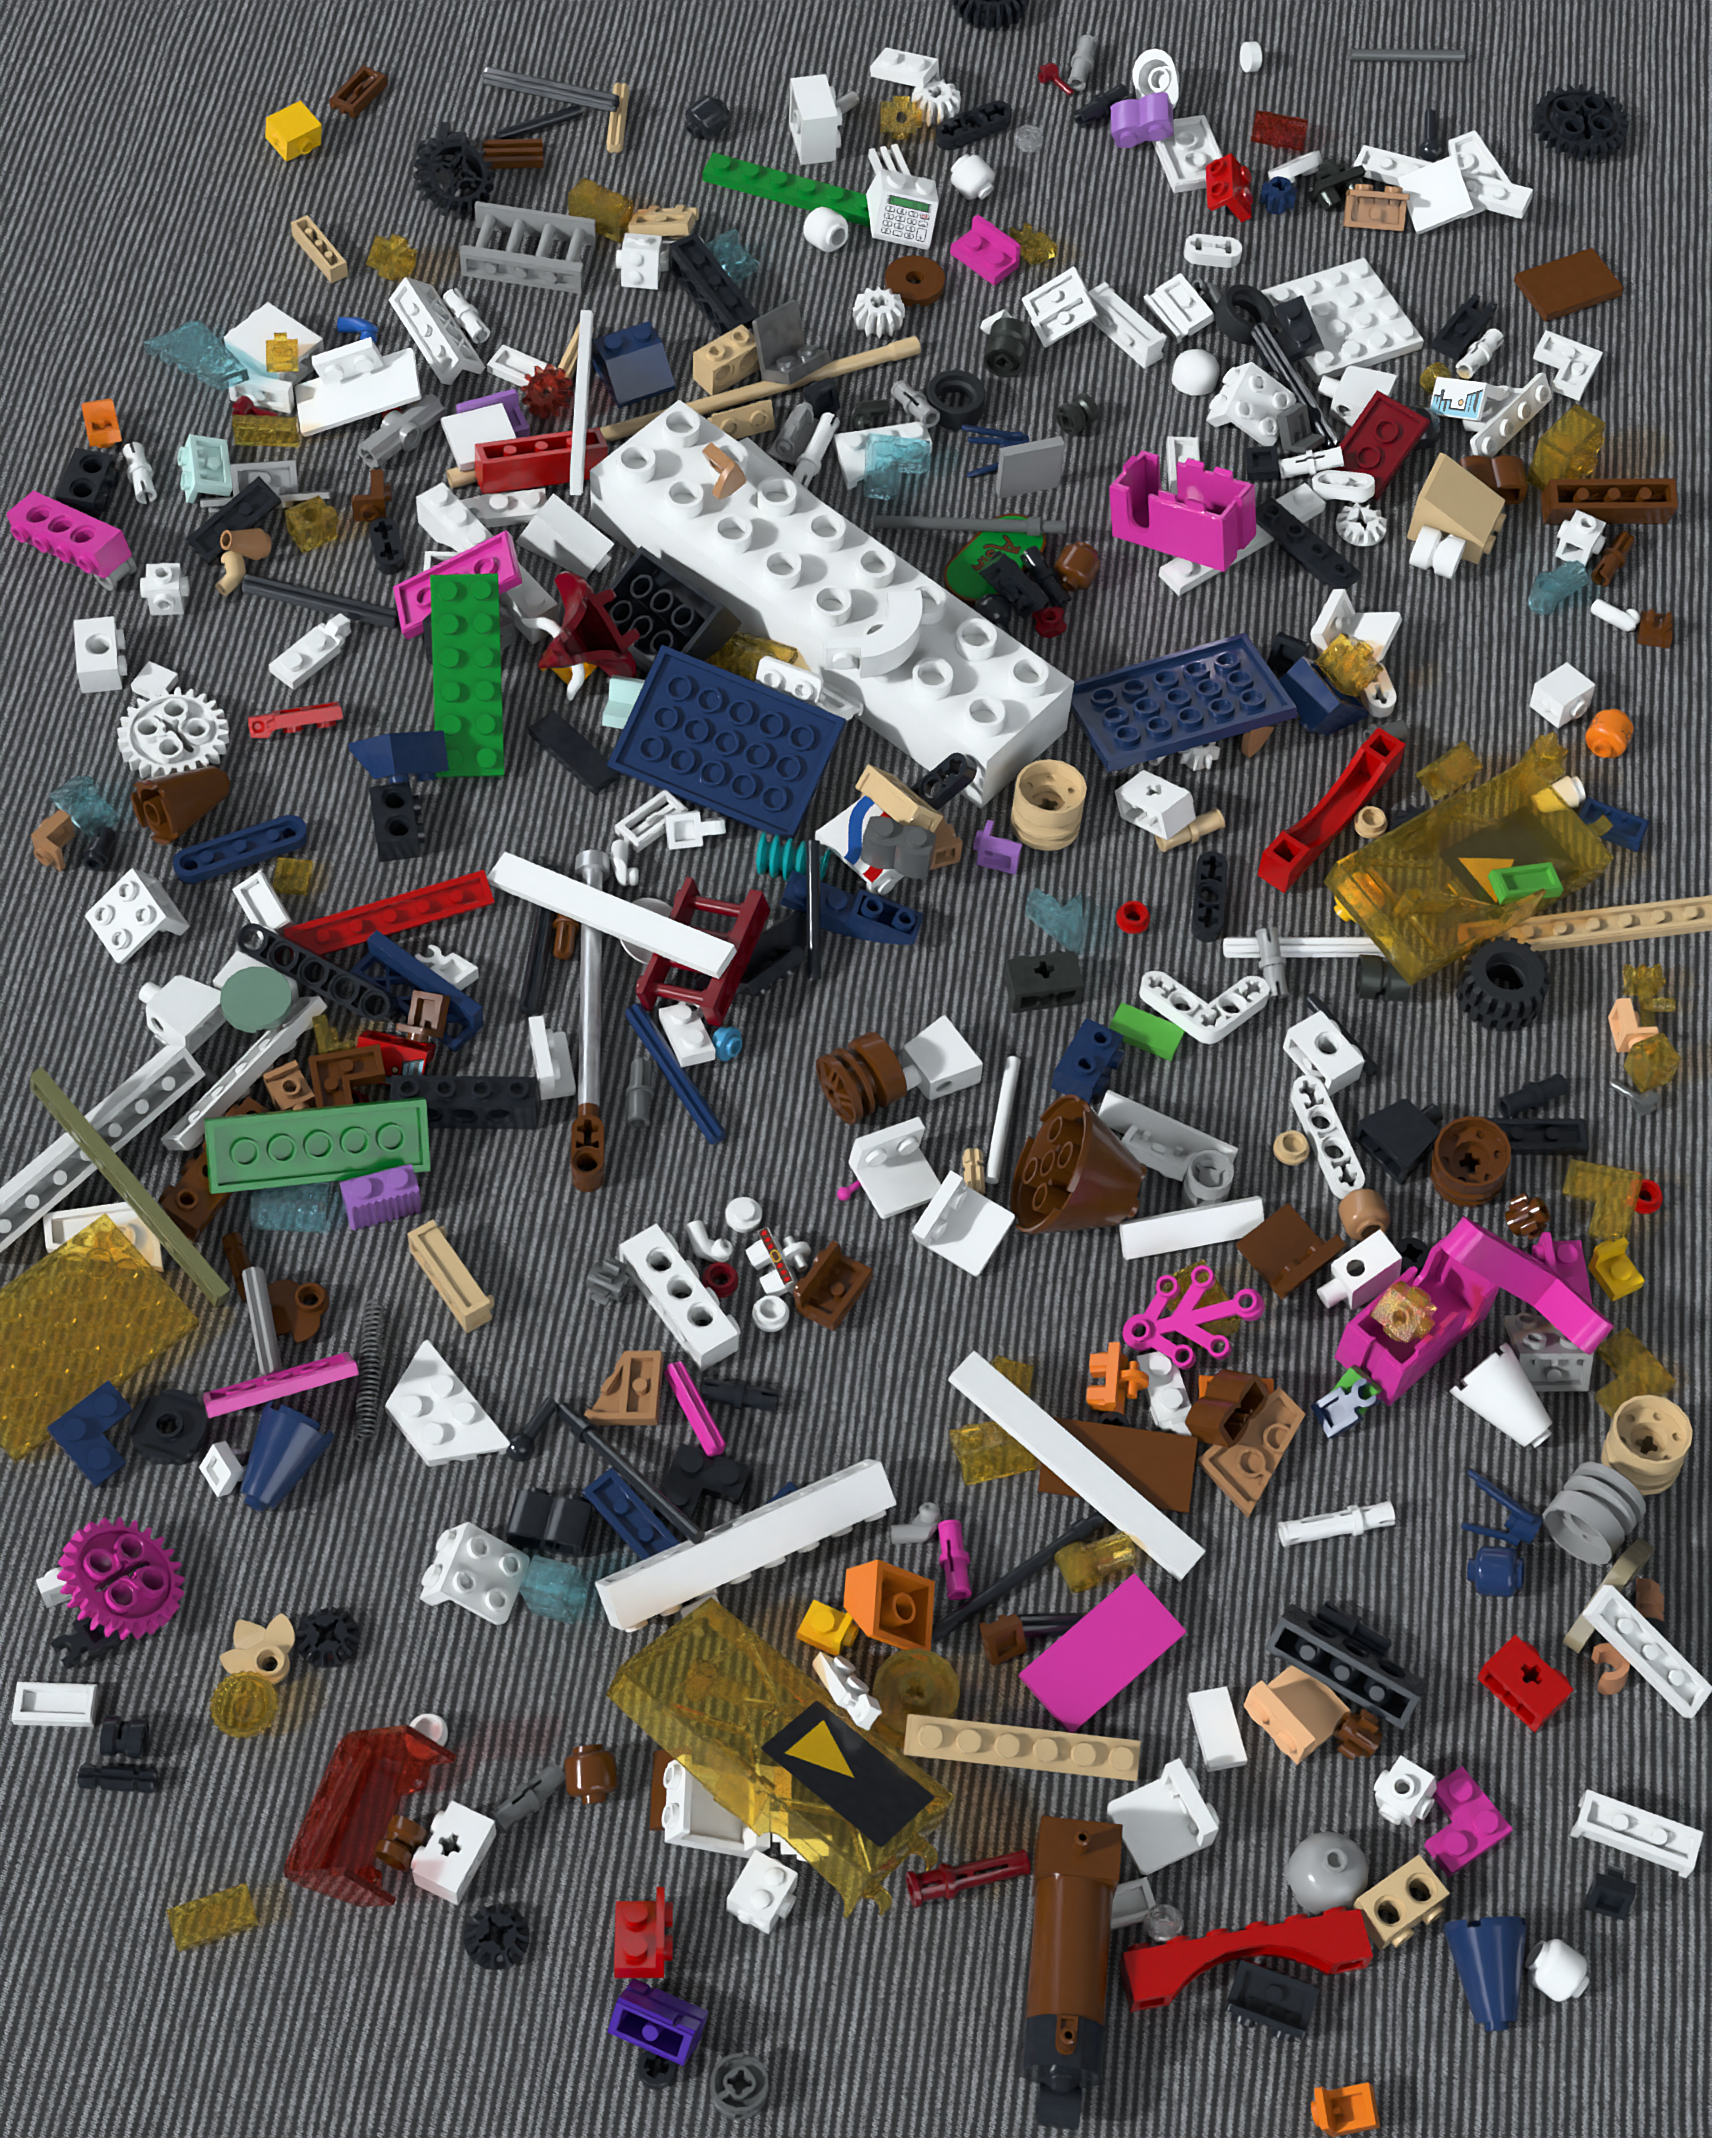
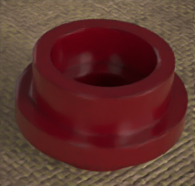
M714 1263L702 1275V1285L705 1288L710 1287L715 1292L717 1298L729 1297L738 1288V1274L727 1263ZM717 1279H723L727 1283L724 1285H717L714 1283V1281Z

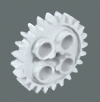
M176 687L174 694L169 695L166 688H162L161 696L159 697L149 692V701L146 702L138 698V709L128 707L129 717L120 718L122 727L117 728L119 736L118 745L120 752H122L123 761L129 762L131 771L139 769L141 778L147 777L150 773L153 778L208 767L209 763L219 765V754L227 753L225 744L230 742L228 722L225 720L223 709H217L215 700L207 703L205 693L195 698L193 689H190L186 695H181L180 687Z

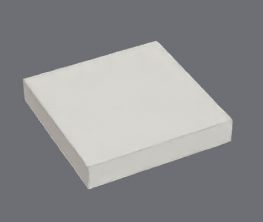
M1455 155L1398 177L1400 187H1403V194H1410V199L1407 200V207L1417 235L1475 212Z
M502 403L441 418L442 428L460 472L475 468V444L516 438Z

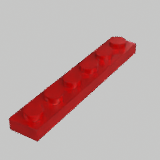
M481 870L283 929V934L323 956L367 943V939L376 930L387 937L494 905L495 901L485 871ZM289 947L288 949H289V952H290V955H291V958H292V961H293V959H294V952H293V950Z

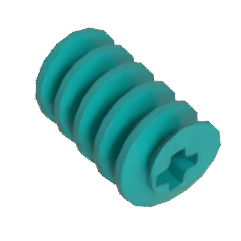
M763 831L756 852L757 873L764 875L769 868L770 876L777 878L783 870L784 881H788L792 870L806 875V842L802 841L797 849H793V838H788L784 846H781L780 835L776 834L771 842H767L766 831ZM828 848L825 854L820 856V881L823 880L826 874L831 848Z

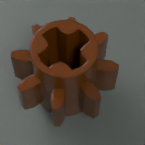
M1525 1192L1510 1200V1210L1505 1212V1219L1514 1235H1527L1529 1240L1540 1236L1542 1232H1545L1546 1222L1550 1221L1551 1217L1546 1204L1540 1197L1529 1198Z
M1362 1709L1360 1713L1355 1712L1353 1714L1351 1711L1344 1713L1333 1730V1736L1337 1738L1336 1743L1339 1744L1336 1750L1350 1760H1353L1355 1756L1361 1757V1755L1365 1758L1370 1757L1378 1748L1383 1734L1378 1731L1379 1726L1376 1725L1379 1719L1365 1709Z

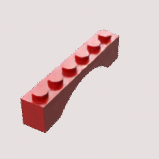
M1378 727L1360 746L1351 762L1321 801L1297 824L1283 830L1263 851L1257 876L1285 894L1349 824L1357 812L1370 801L1399 769L1406 744Z
M1339 1906L1324 1911L1322 1916L1308 1918V1914L1302 1913L1284 1919L1285 1923L1269 1925L1268 1921H1257L1245 1926V1930L1230 1932L1229 1928H1219L1206 1933V1937L1191 1940L1190 1936L1182 1935L1167 1940L1165 1945L1151 1947L1150 1943L1134 1944L1126 1949L1127 1952L1122 1953L1118 1964L1129 2012L1170 2005L1180 1991L1200 1974L1217 1965L1240 1958L1272 1957L1287 1959L1307 1965L1327 1976L1365 1969L1373 1958V1953L1361 1910L1348 1911L1347 1907Z

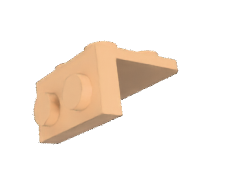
M1292 1665L1268 1685L1261 1680L1253 1686L1243 1706L1248 1711L1250 1717L1258 1725H1261L1274 1739L1279 1749L1297 1765L1333 1735V1730L1342 1715L1347 1711H1351L1327 1685Z

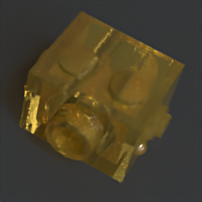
M1341 633L1315 660L1342 694L1358 697L1384 670L1372 656L1375 652L1367 642Z
M1463 740L1415 775L1432 799L1436 801L1448 792L1457 790L1463 784L1470 782L1474 778V774L1483 768V765L1465 740Z

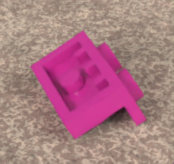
M980 215L973 217L972 229L951 244V255L994 286L1019 268L1020 244Z
M1542 1232L1537 1245H1533L1532 1257L1553 1269L1592 1304L1581 1240L1552 1241L1550 1232Z

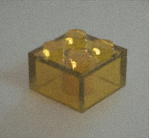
M1575 404L1539 438L1527 476V482L1543 491L1550 479H1580L1583 474L1589 475L1598 461L1595 458L1596 453L1605 441L1603 433L1607 423Z

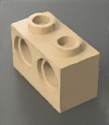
M742 324L693 352V379L711 396L724 391L760 369L755 336Z
M1417 1855L1358 1897L1351 1910H1361L1366 1932L1381 1951L1391 1943L1397 1948L1406 1942L1415 1933L1411 1928L1422 1920L1426 1925H1429L1446 1911L1443 1904L1450 1893L1423 1858ZM1409 1888L1422 1890L1427 1897V1901L1415 1900L1411 1896ZM1387 1910L1391 1912L1396 1919V1923H1385L1380 1919L1378 1911Z

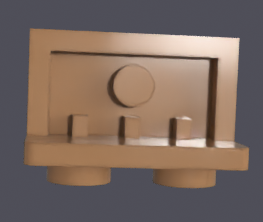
M1355 184V190L1348 189L1346 192L1343 227L1404 231L1407 200L1410 199V194H1403V187L1385 186V191L1379 192L1373 191V185Z

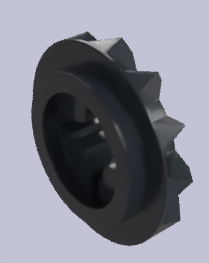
M332 1605L327 1609L320 1610L315 1608L308 1617H302L301 1625L296 1632V1644L300 1655L308 1663L322 1668L336 1667L350 1659L358 1647L360 1638L357 1622L354 1621L348 1611L338 1610ZM336 1626L334 1635L338 1643L327 1639L319 1645L321 1637L317 1629L327 1632Z
M500 1902L489 1907L482 1906L475 1915L469 1917L468 1924L463 1932L464 1946L468 1956L474 1963L489 1970H502L516 1964L524 1956L530 1940L527 1921L516 1908L504 1906ZM492 1922L493 1926H496L499 1931L508 1930L503 1935L504 1950H501L494 1940L485 1941L490 1936L489 1923Z

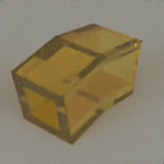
M997 1355L989 1364L1028 1397L1035 1366L1015 1362Z

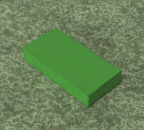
M1551 862L1493 869L1487 876L1500 905L1559 897L1564 891Z
M1122 1002L1109 1026V1029L1124 1035L1123 1042L1169 1061H1172L1185 1034V1031L1176 1024Z

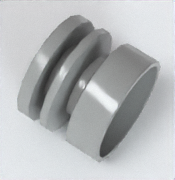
M1595 1462L1581 1463L1564 1485V1491H1560L1542 1514L1543 1525L1556 1543L1571 1555L1587 1563L1596 1565L1607 1564L1625 1541V1535L1630 1534L1645 1514L1646 1504L1637 1488L1616 1470Z

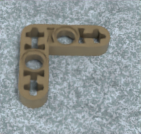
M1639 1537L1620 1556L1562 1642L1578 1654L1582 1651L1596 1631L1594 1626L1582 1615L1603 1585H1613L1621 1594L1649 1560L1655 1550L1653 1546Z

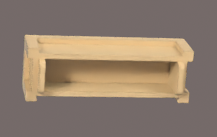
M870 764L867 765L855 786L856 789L862 792L861 798L865 795L902 826H919L934 833L943 818L938 811L893 774Z
M431 1220L407 1233L410 1252L465 1332L469 1333L492 1320L490 1309L494 1307V1297L492 1295H484L445 1239L447 1237L445 1227L440 1226L438 1228L435 1221Z

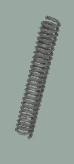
M371 1299L364 1304L363 1335L360 1348L361 1362H359V1383L357 1385L358 1394L356 1396L357 1405L355 1407L356 1416L353 1434L354 1438L362 1442V1439L357 1437V1435L373 1437L376 1435L374 1430L377 1428L375 1426L377 1424L375 1420L377 1418L376 1413L378 1412L376 1409L378 1405L376 1403L379 1401L377 1399L379 1396L377 1392L380 1390L378 1388L380 1386L378 1381L381 1379L379 1377L381 1375L379 1371L381 1367L379 1365L382 1363L380 1361L382 1359L380 1354L383 1352L381 1350L383 1348V1340L381 1338L384 1337L382 1333L384 1332L383 1327L385 1324L383 1322L385 1319L383 1317L386 1315L384 1313L386 1308L379 1304L369 1306L368 1304L378 1302V1299ZM370 1308H381L382 1310H373ZM370 1313H380L382 1315H372ZM369 1324H380L381 1326H375V1325H369ZM368 1329H379L381 1331H370ZM368 1340H379V1342H372ZM367 1345H378L379 1347H369ZM367 1356H377L378 1358H370ZM366 1361H376L378 1363H368ZM371 1366V1367H377V1368H376V1369H373V1368H366V1367ZM365 1372H376L377 1374H368ZM367 1377H373V1378H377V1379H366V1378H367ZM365 1383H375V1385H368ZM365 1388H373L376 1390H366ZM364 1394H375V1395H374V1396H368V1395H364ZM363 1399H373L375 1401H366ZM369 1404V1405H374V1406L368 1407V1406H364V1405ZM362 1410H372L374 1412H365ZM361 1421H371L373 1423H365ZM361 1432H370L372 1434H364Z

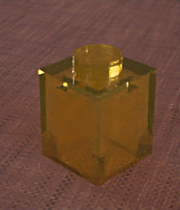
M1661 1032L1634 1043L1623 1067L1639 1091L1644 1093L1647 1090L1671 1082L1682 1059L1665 1034Z

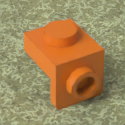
M108 398L81 404L90 447L108 448L115 445V442L122 441L113 399Z
M1369 2082L1333 2090H1327L1323 2086L1314 2088L1315 2101L1311 2102L1313 2120L1317 2127H1320L1323 2132L1331 2137L1381 2128L1374 2087Z

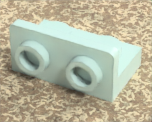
M189 434L185 446H181L178 451V465L182 466L183 470L180 486L181 490H185L186 502L194 503L198 492L230 497L233 488L227 440Z

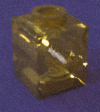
M319 495L285 510L288 533L303 553L338 538L336 524L339 523L338 515L331 505L327 506Z

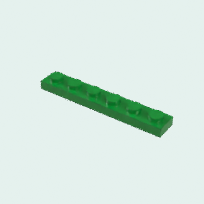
M714 152L703 170L704 182L809 211L819 207H827L842 215L846 221L871 227L866 194Z

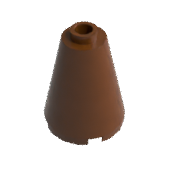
M215 766L143 779L133 785V787H137L136 791L131 793L133 810L142 828L144 829L149 826L155 833L150 838L161 845H168L177 840L228 796L230 780L223 770H219Z

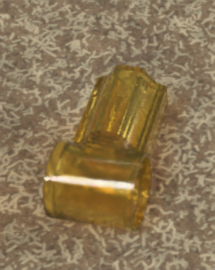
M1124 1531L1088 1545L1085 1542L1072 1543L1059 1550L1054 1556L1072 1593L1085 1591L1096 1585L1101 1580V1577L1133 1566L1137 1562L1134 1544L1130 1536L1126 1535Z

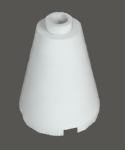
M1505 1342L1499 1347L1503 1351L1501 1356L1496 1352L1490 1354L1460 1380L1465 1386L1462 1390L1454 1386L1450 1392L1454 1397L1523 1447L1531 1443L1536 1448L1552 1434L1548 1429L1552 1421L1513 1350Z

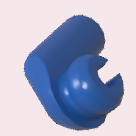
M338 317L337 328L339 333H361L360 340L371 337L373 342L376 343V334L379 333V330L375 324L360 317Z

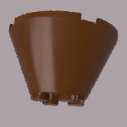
M1067 1094L1058 1098L1041 1115L1039 1120L1044 1122L1035 1138L1028 1136L1020 1154L1010 1194V1212L1018 1219L1015 1227L1027 1234H1042L1113 1227L1118 1225L1125 1217H1134L1140 1204L1137 1195L1140 1183L1146 1175V1165L1136 1159L1083 1098L1073 1094Z

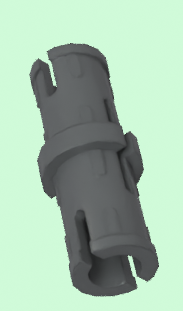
M551 1762L549 1766L528 1783H520L516 1787L517 1792L496 1809L489 1812L496 1826L503 1833H506L531 1811L536 1813L542 1808L541 1803L566 1784L564 1772L556 1763Z

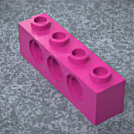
M34 490L6 513L11 524L10 531L19 542H26L43 553H50L64 563L69 562L80 567L88 574L93 573L105 579L132 556L122 530Z

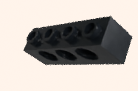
M391 1076L390 1100L419 1097L426 1099L428 1129L537 1130V1077Z
M1291 1604L1281 1616L1264 1648L1402 1730L1429 1685V1682L1294 1604Z

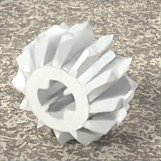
M932 78L924 88H914L911 103L912 114L917 117L918 122H926L928 127L932 124L938 125L942 121L958 116L961 103L960 91L955 89L953 83L946 84L944 79L939 82Z
M879 285L875 291L866 288L864 294H858L855 300V307H853V317L857 330H865L866 336L877 334L879 339L882 334L892 337L894 330H900L903 318L905 317V307L900 294H893L891 288L883 291Z

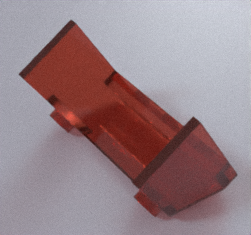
M409 1725L349 1732L342 1738L333 1753L285 1862L284 1877L301 1887L357 1907L394 1906L397 1898L382 1889V1873L372 1866L376 1857L373 1851L379 1840L384 1838L387 1826L394 1815L401 1796L411 1795L422 1790L429 1780L431 1765L454 1763L457 1755Z

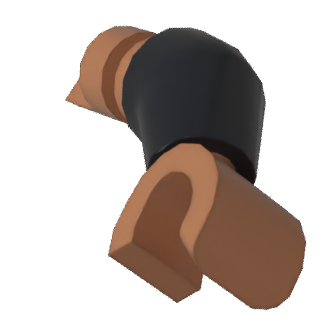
M1637 1577L1636 1610L1666 1639L1668 1627L1664 1622V1615L1662 1614L1665 1598L1660 1592V1585L1652 1579ZM1601 1643L1594 1646L1591 1659L1597 1665L1609 1663L1616 1669L1614 1672H1604L1602 1674L1597 1690L1603 1695H1613L1621 1691L1625 1686L1628 1672L1632 1665L1610 1643Z

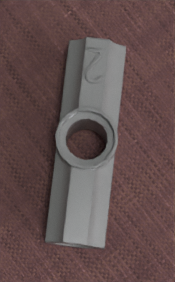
M432 393L425 394L403 412L393 410L388 413L383 419L380 429L358 445V454L363 458L364 463L372 469L374 467L378 468L401 449L405 451L414 449L421 441L423 432L445 416V408L440 403L439 398Z

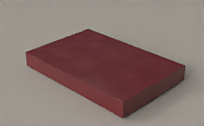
M1377 390L1339 444L1342 450L1344 466L1326 470L1371 475L1375 480V494L1371 498L1378 501L1430 426V420Z

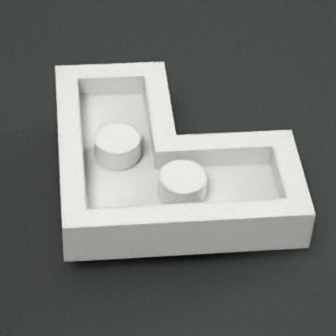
M1546 330L1534 352L1533 359L1559 369L1552 383V391L1580 401L1601 360L1603 352Z

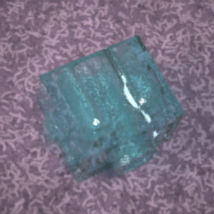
M536 1555L533 1556L519 1588L532 1614L574 1625L588 1593V1589L577 1566Z

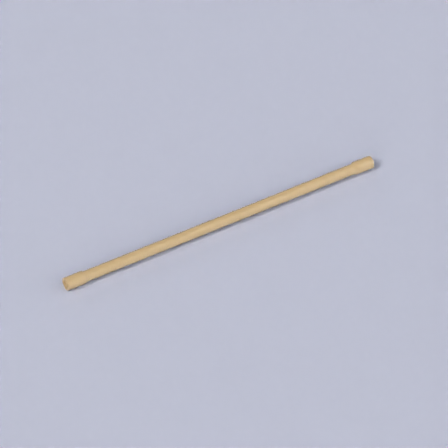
M916 336L889 343L887 346L831 361L829 364L791 385L761 381L685 404L700 415L708 414L798 388L812 381L819 382L827 377L833 378L888 361H897L921 353L920 343ZM667 409L604 426L600 430L606 443L635 435ZM459 467L446 470L447 479L452 489L477 482L475 468L460 472Z

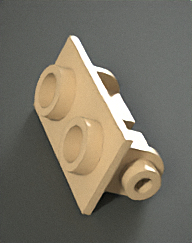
M771 399L762 402L758 401L754 404L720 413H713L710 418H707L708 421L735 440L775 429Z

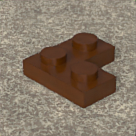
M380 1044L308 1057L316 1107L353 1104L351 1088L386 1082Z

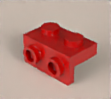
M1232 153L1206 165L1207 207L1210 211H1214L1227 205L1239 221L1244 222L1252 218L1251 204L1253 203V197L1250 192L1252 176L1249 169L1245 165L1242 166Z

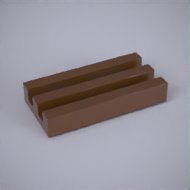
M363 65L329 99L330 108L335 110L339 107L340 113L346 114L349 112V117L355 119L388 85V76ZM354 91V93L346 101H344Z
M542 139L483 140V150H486V155L483 159L484 161H492L490 169L544 168Z

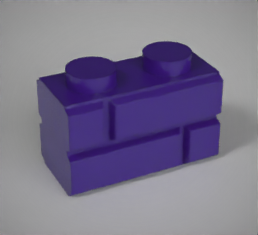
M633 1978L616 2002L607 2033L684 2066L700 2042L709 2011L660 1989L650 1988V1985Z

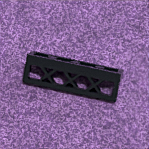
M694 233L669 244L668 269L721 337L741 324L747 329L753 328V320L760 317V315L699 236Z

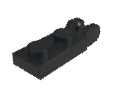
M1474 293L1465 304H1461L1437 334L1431 348L1458 362L1493 317L1497 304L1490 302L1482 312H1479L1475 309L1479 305L1480 296Z

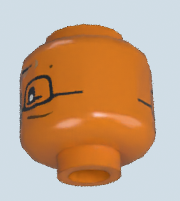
M1602 710L1594 716L1586 731V744L1598 757L1616 758L1621 756L1626 750L1633 736L1634 726L1626 713L1621 710Z

